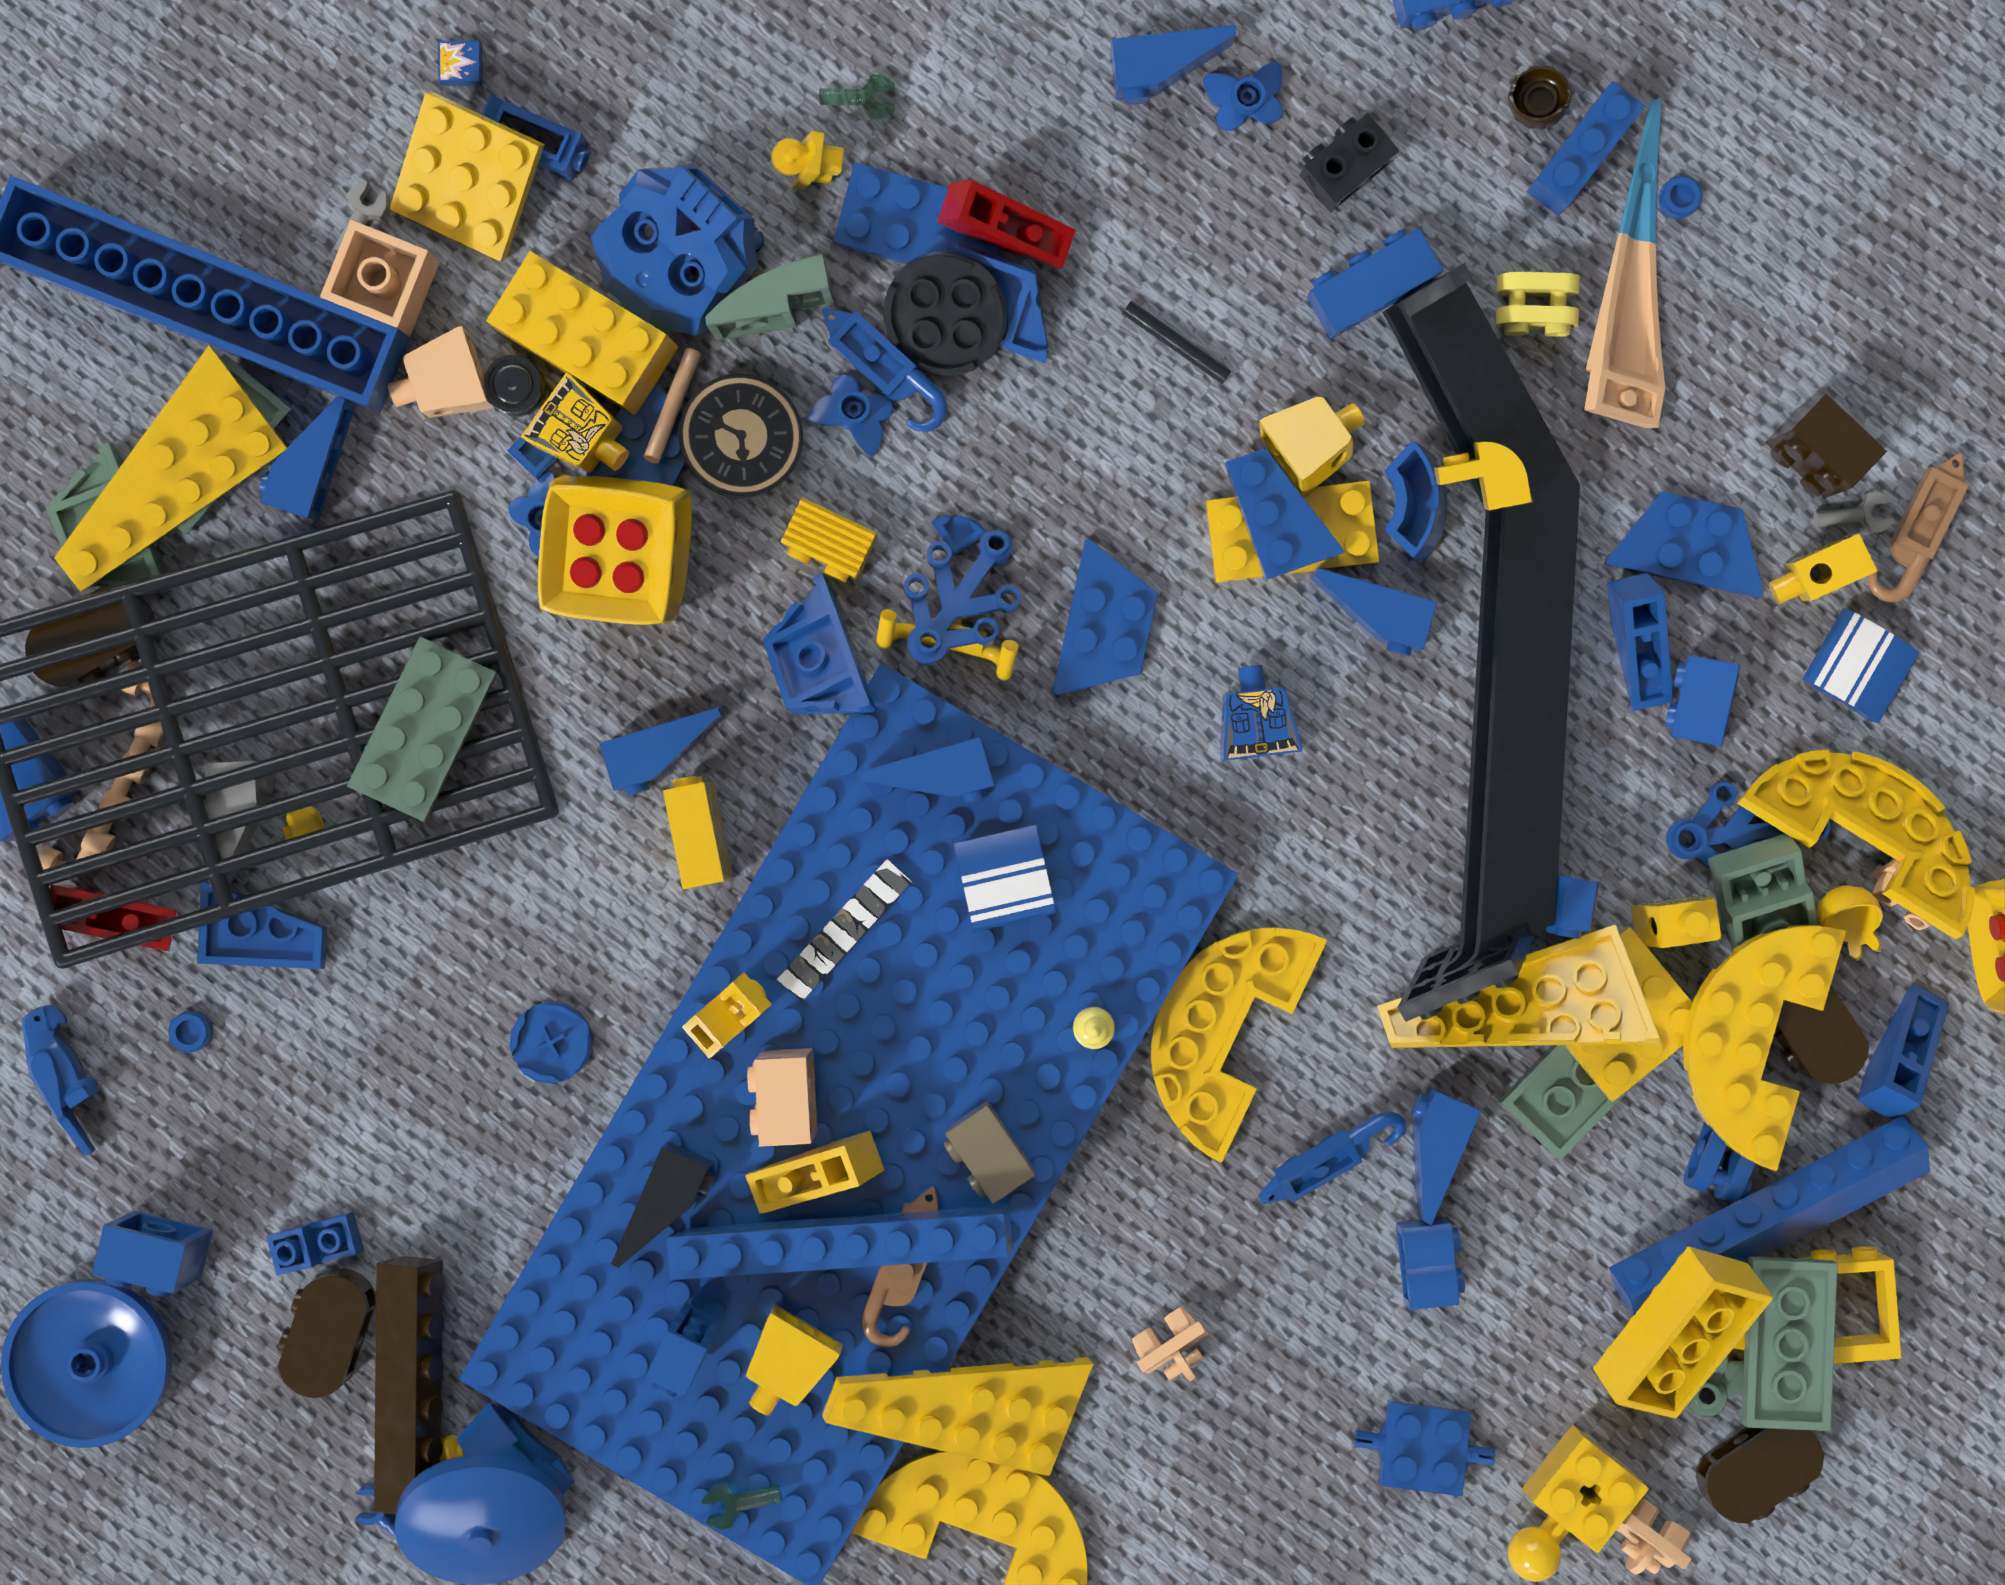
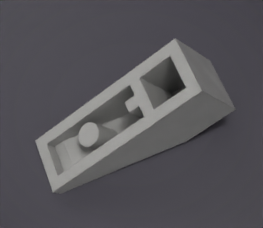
M258 761L205 763V775L208 777ZM273 775L206 794L208 818L213 819L268 802V794H272L274 789ZM259 822L214 835L221 859L246 852ZM236 872L227 875V879L230 886L236 875Z

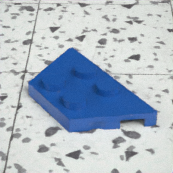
M958 242L950 251L969 255L983 263L995 275L1004 291L1008 308V321L999 347L1046 363L1049 350L1037 270Z
M658 383L655 384L636 415H632L621 408L616 416V419L623 427L615 441L629 450V456L622 467L614 471L599 461L594 470L590 473L587 472L585 476L622 478L676 486L686 467L679 444L680 413L677 415L660 462L658 464L651 463L643 457L667 398V395Z
M1658 493L1647 506L1646 511L1635 521L1625 537L1613 552L1606 557L1604 565L1643 574L1648 573L1652 576L1749 597L1760 598L1763 595V588L1743 510L1676 494Z
M1085 539L1053 695L1059 696L1141 674L1158 593L1091 540Z
M820 573L812 580L816 586L802 603L799 604L795 601L785 613L782 622L775 625L763 639L786 709L792 714L872 713L876 711V707L828 577Z

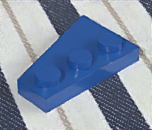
M1265 448L1225 463L1265 581L1345 553L1337 540Z
M208 881L201 883L200 909L217 904L213 889ZM232 891L234 899L245 896L240 893ZM269 905L199 927L197 964L323 969L325 968L327 927Z

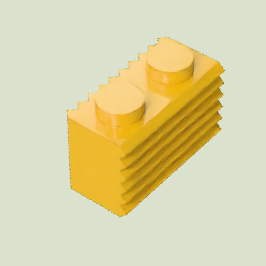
M802 497L781 539V543L789 548L786 554L789 557L806 565H809L811 559H814L826 565L823 571L825 574L846 583L848 577L858 580L877 541L878 534Z

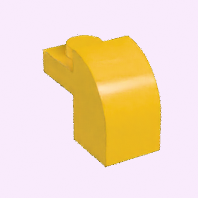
M1473 442L1476 459L1469 460L1468 453L1443 457L1444 466L1434 467L1438 485L1479 478L1484 509L1486 510L1532 502L1528 477L1522 461L1513 451L1503 445L1492 442Z
M744 972L696 1013L682 1028L710 1059L772 1004L766 998L763 987L757 981L750 979Z

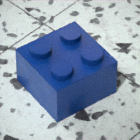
M132 1211L103 1225L92 1274L105 1277V1282L113 1286L129 1287L131 1284L147 1287L146 1292L151 1295L171 1296L202 1277L213 1229Z

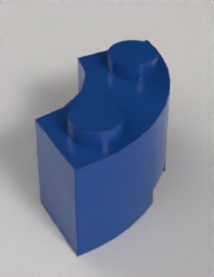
M1412 440L1384 470L1393 484L1396 497L1393 517L1384 530L1413 558L1425 562L1438 544L1445 526L1448 505L1445 484L1438 485L1436 482L1434 467H1438L1436 461L1422 445Z
M490 1402L456 1438L465 1453L463 1456L478 1454L501 1455L535 1466L555 1482L562 1495L575 1482L563 1459L556 1451L538 1440L515 1413Z

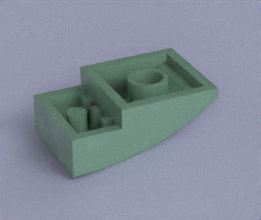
M823 254L800 259L774 268L755 277L723 299L705 317L706 325L716 341L796 328L794 311L834 305L830 275Z
M1784 833L1708 858L1720 914L1732 952L1733 949L1761 933L1766 934L1792 925H1818L1813 891L1807 885L1805 879L1802 852L1792 837Z

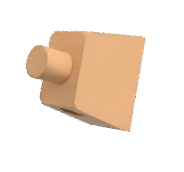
M462 326L454 328L406 354L403 357L408 377L388 383V390L396 407L417 401L421 413L429 418L495 407L485 393V376L471 334Z

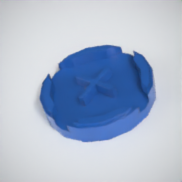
M548 1001L532 1006L518 1017L511 1030L509 1047L515 1062L518 1064V1068L524 1075L537 1082L554 1084L572 1078L584 1068L591 1056L593 1036L589 1023L579 1010L566 1003Z

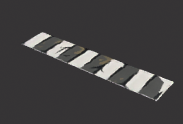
M887 859L777 980L802 1002L912 881Z

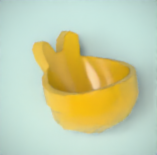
M1842 885L1827 892L1818 903L1816 912L1818 925L1846 930L1843 941L1848 942L1849 955L1856 961L1862 957L1863 944H1867L1875 952H1881L1882 945L1875 934L1883 918L1878 899L1864 887Z

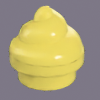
M1100 1007L1085 1008L1074 1019V1036L1086 1048H1102L1114 1036V1020L1106 1010Z

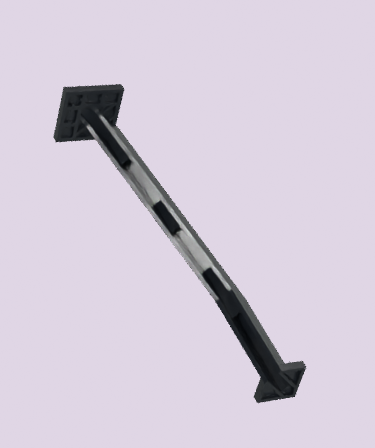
M1465 262L1393 304L1382 313L1402 348L1456 455L1468 453L1469 460L1476 459L1473 442H1492L1509 448L1519 457L1525 467L1532 502L1494 510L1485 509L1460 942L1430 954L1421 960L1397 1007L1405 1022L1419 1016L1422 1020L1431 1018L1441 1012L1444 1006L1457 1000L1459 1004H1463L1476 998L1482 989L1495 985L1496 988H1501L1514 982L1519 977V972L1526 960L1530 946L1533 944L1535 935L1556 921L1580 484L1466 283L1473 276ZM1479 478L1469 479L1484 507Z

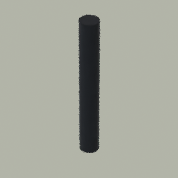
M1130 301L1124 309L1122 315L1221 384L1225 382L1231 373L1229 368L1133 301Z

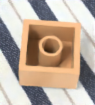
M350 220L320 298L398 328L410 337L440 261L426 249Z
M813 1048L762 1051L752 1063V1067H748L747 1071L749 1093L756 1092L755 1109L750 1110L751 1135H758L759 1147L811 1144L818 1132Z

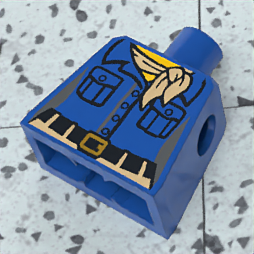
M1263 665L1238 668L1241 692L1223 695L1220 760L1227 761L1301 752V741L1284 687L1265 689Z

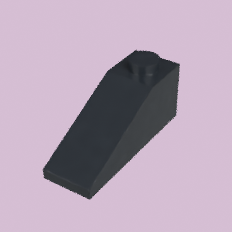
M668 1141L661 1147L611 1265L619 1268L691 1208L698 1196L706 1198L715 1179V1175L709 1173L713 1164L712 1160Z

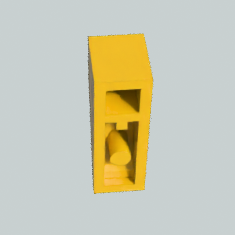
M867 1131L760 1168L745 1176L759 1214L860 1186L885 1169L871 1131Z

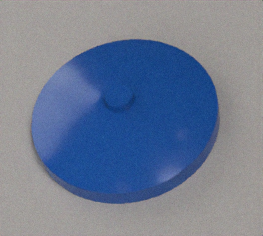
M81 1279L66 1282L47 1290L29 1302L10 1326L1 1356V1375L5 1393L20 1419L30 1429L45 1439L60 1445L76 1448L99 1447L113 1443L129 1435L144 1424L163 1400L172 1371L171 1344L164 1324L155 1310L141 1296L127 1287L113 1286L107 1284L105 1280Z
M490 1454L456 1457L426 1469L408 1484L398 1501L395 1518V1536L406 1558L420 1570L431 1576L449 1582L469 1585L505 1582L537 1569L555 1553L565 1532V1501L555 1482L543 1471L529 1463L511 1457Z

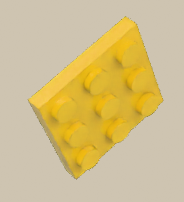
M432 91L426 92L389 209L501 262L506 259L545 144Z
M1628 926L1622 929L1619 934L1661 1043L1565 1045L1605 1096L1612 1102L1683 1046L1687 1017L1693 1003L1632 928Z

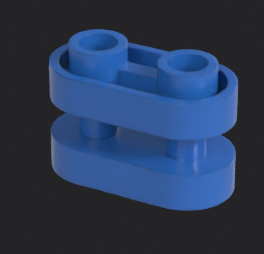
M1704 1122L1684 1172V1184L1704 1192L1711 1183H1714L1715 1197L1733 1204L1740 1198L1748 1196L1753 1183L1751 1174L1756 1163L1742 1157L1729 1148L1722 1167L1718 1168L1727 1145Z

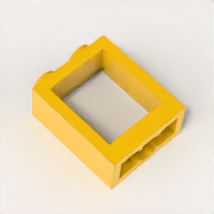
M1873 1246L1853 1247L1852 1254L1837 1255L1835 1250L1819 1249L1811 1251V1257L1798 1258L1833 1260L1838 1263L1837 1274L1875 1271L1880 1334L1835 1337L1834 1364L1902 1359L1894 1259L1878 1252V1248Z

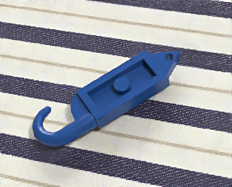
M822 308L830 335L828 344L888 399L902 401L918 391L932 404L934 412L928 421L916 422L912 419H907L906 425L914 431L924 433L933 431L941 426L946 419L948 410L946 397L933 382L916 368L913 362L856 310L851 314ZM832 314L835 316V318L833 320H829L828 316Z
M1392 1111L1382 1112L1347 1132L1343 1129L1335 1135L1324 1138L1318 1145L1299 1156L1288 1159L1282 1166L1273 1170L1275 1176L1259 1193L1258 1198L1262 1204L1290 1199L1292 1203L1362 1163L1361 1158L1369 1150V1137L1387 1127L1394 1126L1393 1132L1384 1140V1143L1390 1146L1398 1141L1406 1129L1405 1119L1400 1114Z

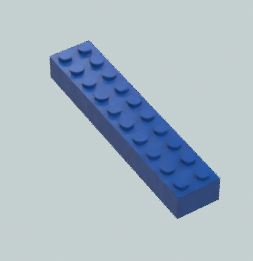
M10 175L0 199V264L207 346L212 345L217 350L381 414L389 393L388 383L394 381L410 337L398 328Z

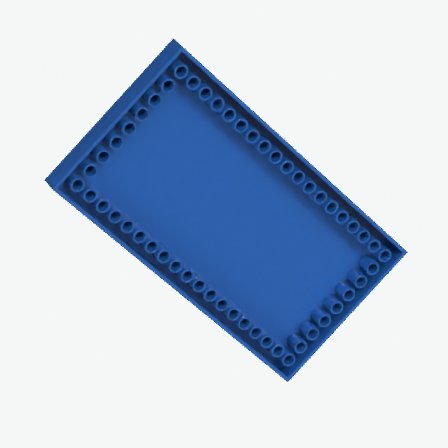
M880 663L868 683L876 711L872 713H851L459 1377L460 1381L806 1585L821 1584L904 1443L903 1441L826 1423L822 1414L836 1378L886 1373L888 1377L913 1375V1371L929 1370L930 1373L946 1372L1239 875ZM980 737L995 786L987 788L988 797L964 803L963 796L953 798L860 781L858 772ZM1036 825L1056 913L974 932L954 844ZM888 859L912 882L801 1002L777 979ZM745 972L750 979L757 981L763 987L766 998L772 1005L709 1059L682 1026ZM1088 1007H1100L1106 1010L1114 1020L1115 1033L1112 1040L1106 1046L1099 1049H1089L1082 1046L1076 1040L1073 1033L1075 1017L1080 1011ZM813 1048L818 1132L811 1144L759 1147L758 1135H751L750 1110L755 1109L756 1092L749 1093L748 1067H752V1063L762 1051ZM986 1100L989 1101L1035 1168L1034 1177L994 1204L987 1195L982 1199L977 1195L967 1177L972 1175L964 1161L957 1164L944 1146V1142L948 1140L945 1135L946 1128ZM871 1131L885 1169L883 1172L860 1186L759 1214L745 1176L746 1174L831 1142ZM668 1141L712 1160L713 1164L709 1173L715 1175V1179L706 1198L698 1196L691 1208L619 1268L611 1265L661 1147ZM932 1185L936 1188L939 1210L1010 1205L1013 1249L1008 1257L929 1262L925 1267L914 1299L904 1306L884 1304L877 1322L878 1329L882 1334L892 1336L899 1333L905 1325L910 1328L904 1341L889 1348L879 1347L870 1342L864 1334L861 1324L863 1311L880 1266L670 1280L666 1237L679 1228L901 1213L905 1202L910 1204ZM931 1194L926 1195V1199L931 1201L933 1200V1196ZM686 1302L723 1320L686 1396L683 1397L677 1394L675 1397H671L655 1390L652 1387L653 1382L645 1379L666 1331ZM774 1304L842 1343L843 1346L835 1363L797 1406L791 1405L780 1398L771 1415L767 1416L758 1412L749 1404L759 1385L748 1379L746 1373L767 1318Z

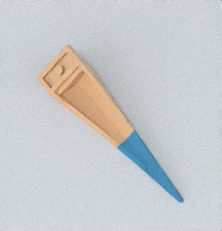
M1660 98L1654 99L1649 104L1586 366V371L1590 373L1584 408V411L1647 429L1659 428L1665 393L1656 268V192L1661 117Z

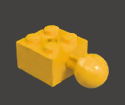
M1572 1424L1522 1488L1530 1500L1547 1513L1548 1516L1540 1527H1525L1513 1535L1508 1545V1560L1512 1569L1523 1579L1532 1582H1540L1551 1578L1561 1564L1562 1554L1559 1544L1568 1532H1571L1598 1554L1649 1488L1634 1472ZM1584 1485L1589 1488L1585 1493L1580 1492L1581 1487Z

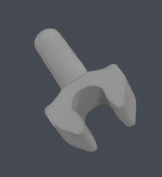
M364 180L349 190L346 198L352 204L353 214L333 250L338 252L350 220L367 225L369 221L374 219H386L390 210V199L385 191L378 195L376 202L372 206H365L364 199L368 195L371 185Z
M1869 492L1862 495V501L1857 507L1815 511L1813 514L1814 525L1817 528L1858 523L1865 528L1868 535L1880 533L1893 525L1895 519L1885 518L1877 520L1872 515V509L1875 505L1880 506L1891 503L1893 499L1880 492Z

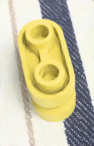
M1509 272L1497 275L1496 294L1509 296V306L1496 309V327L1504 329V335L1507 336L1528 335L1529 329L1545 330V336L1548 337L1569 336L1570 329L1579 327V309L1566 306L1567 297L1579 294L1580 276L1572 273ZM1526 297H1550V306L1525 305Z

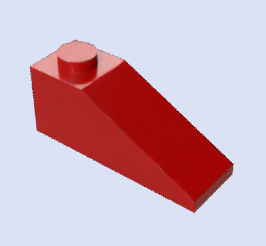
M974 180L950 183L937 223L969 238L1057 269H1063L1076 229Z
M52 884L50 886L56 910L108 894L66 884ZM140 901L71 922L61 927L62 930L108 938L177 917L179 911ZM173 935L139 946L170 951Z

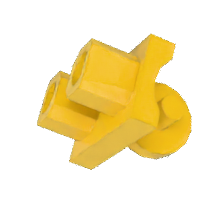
M811 131L801 143L793 138H785L779 141L772 150L771 162L780 174L784 176L797 175L792 180L791 188L804 190L811 182L829 184L833 175L838 176L841 173L844 148L823 144L824 133Z

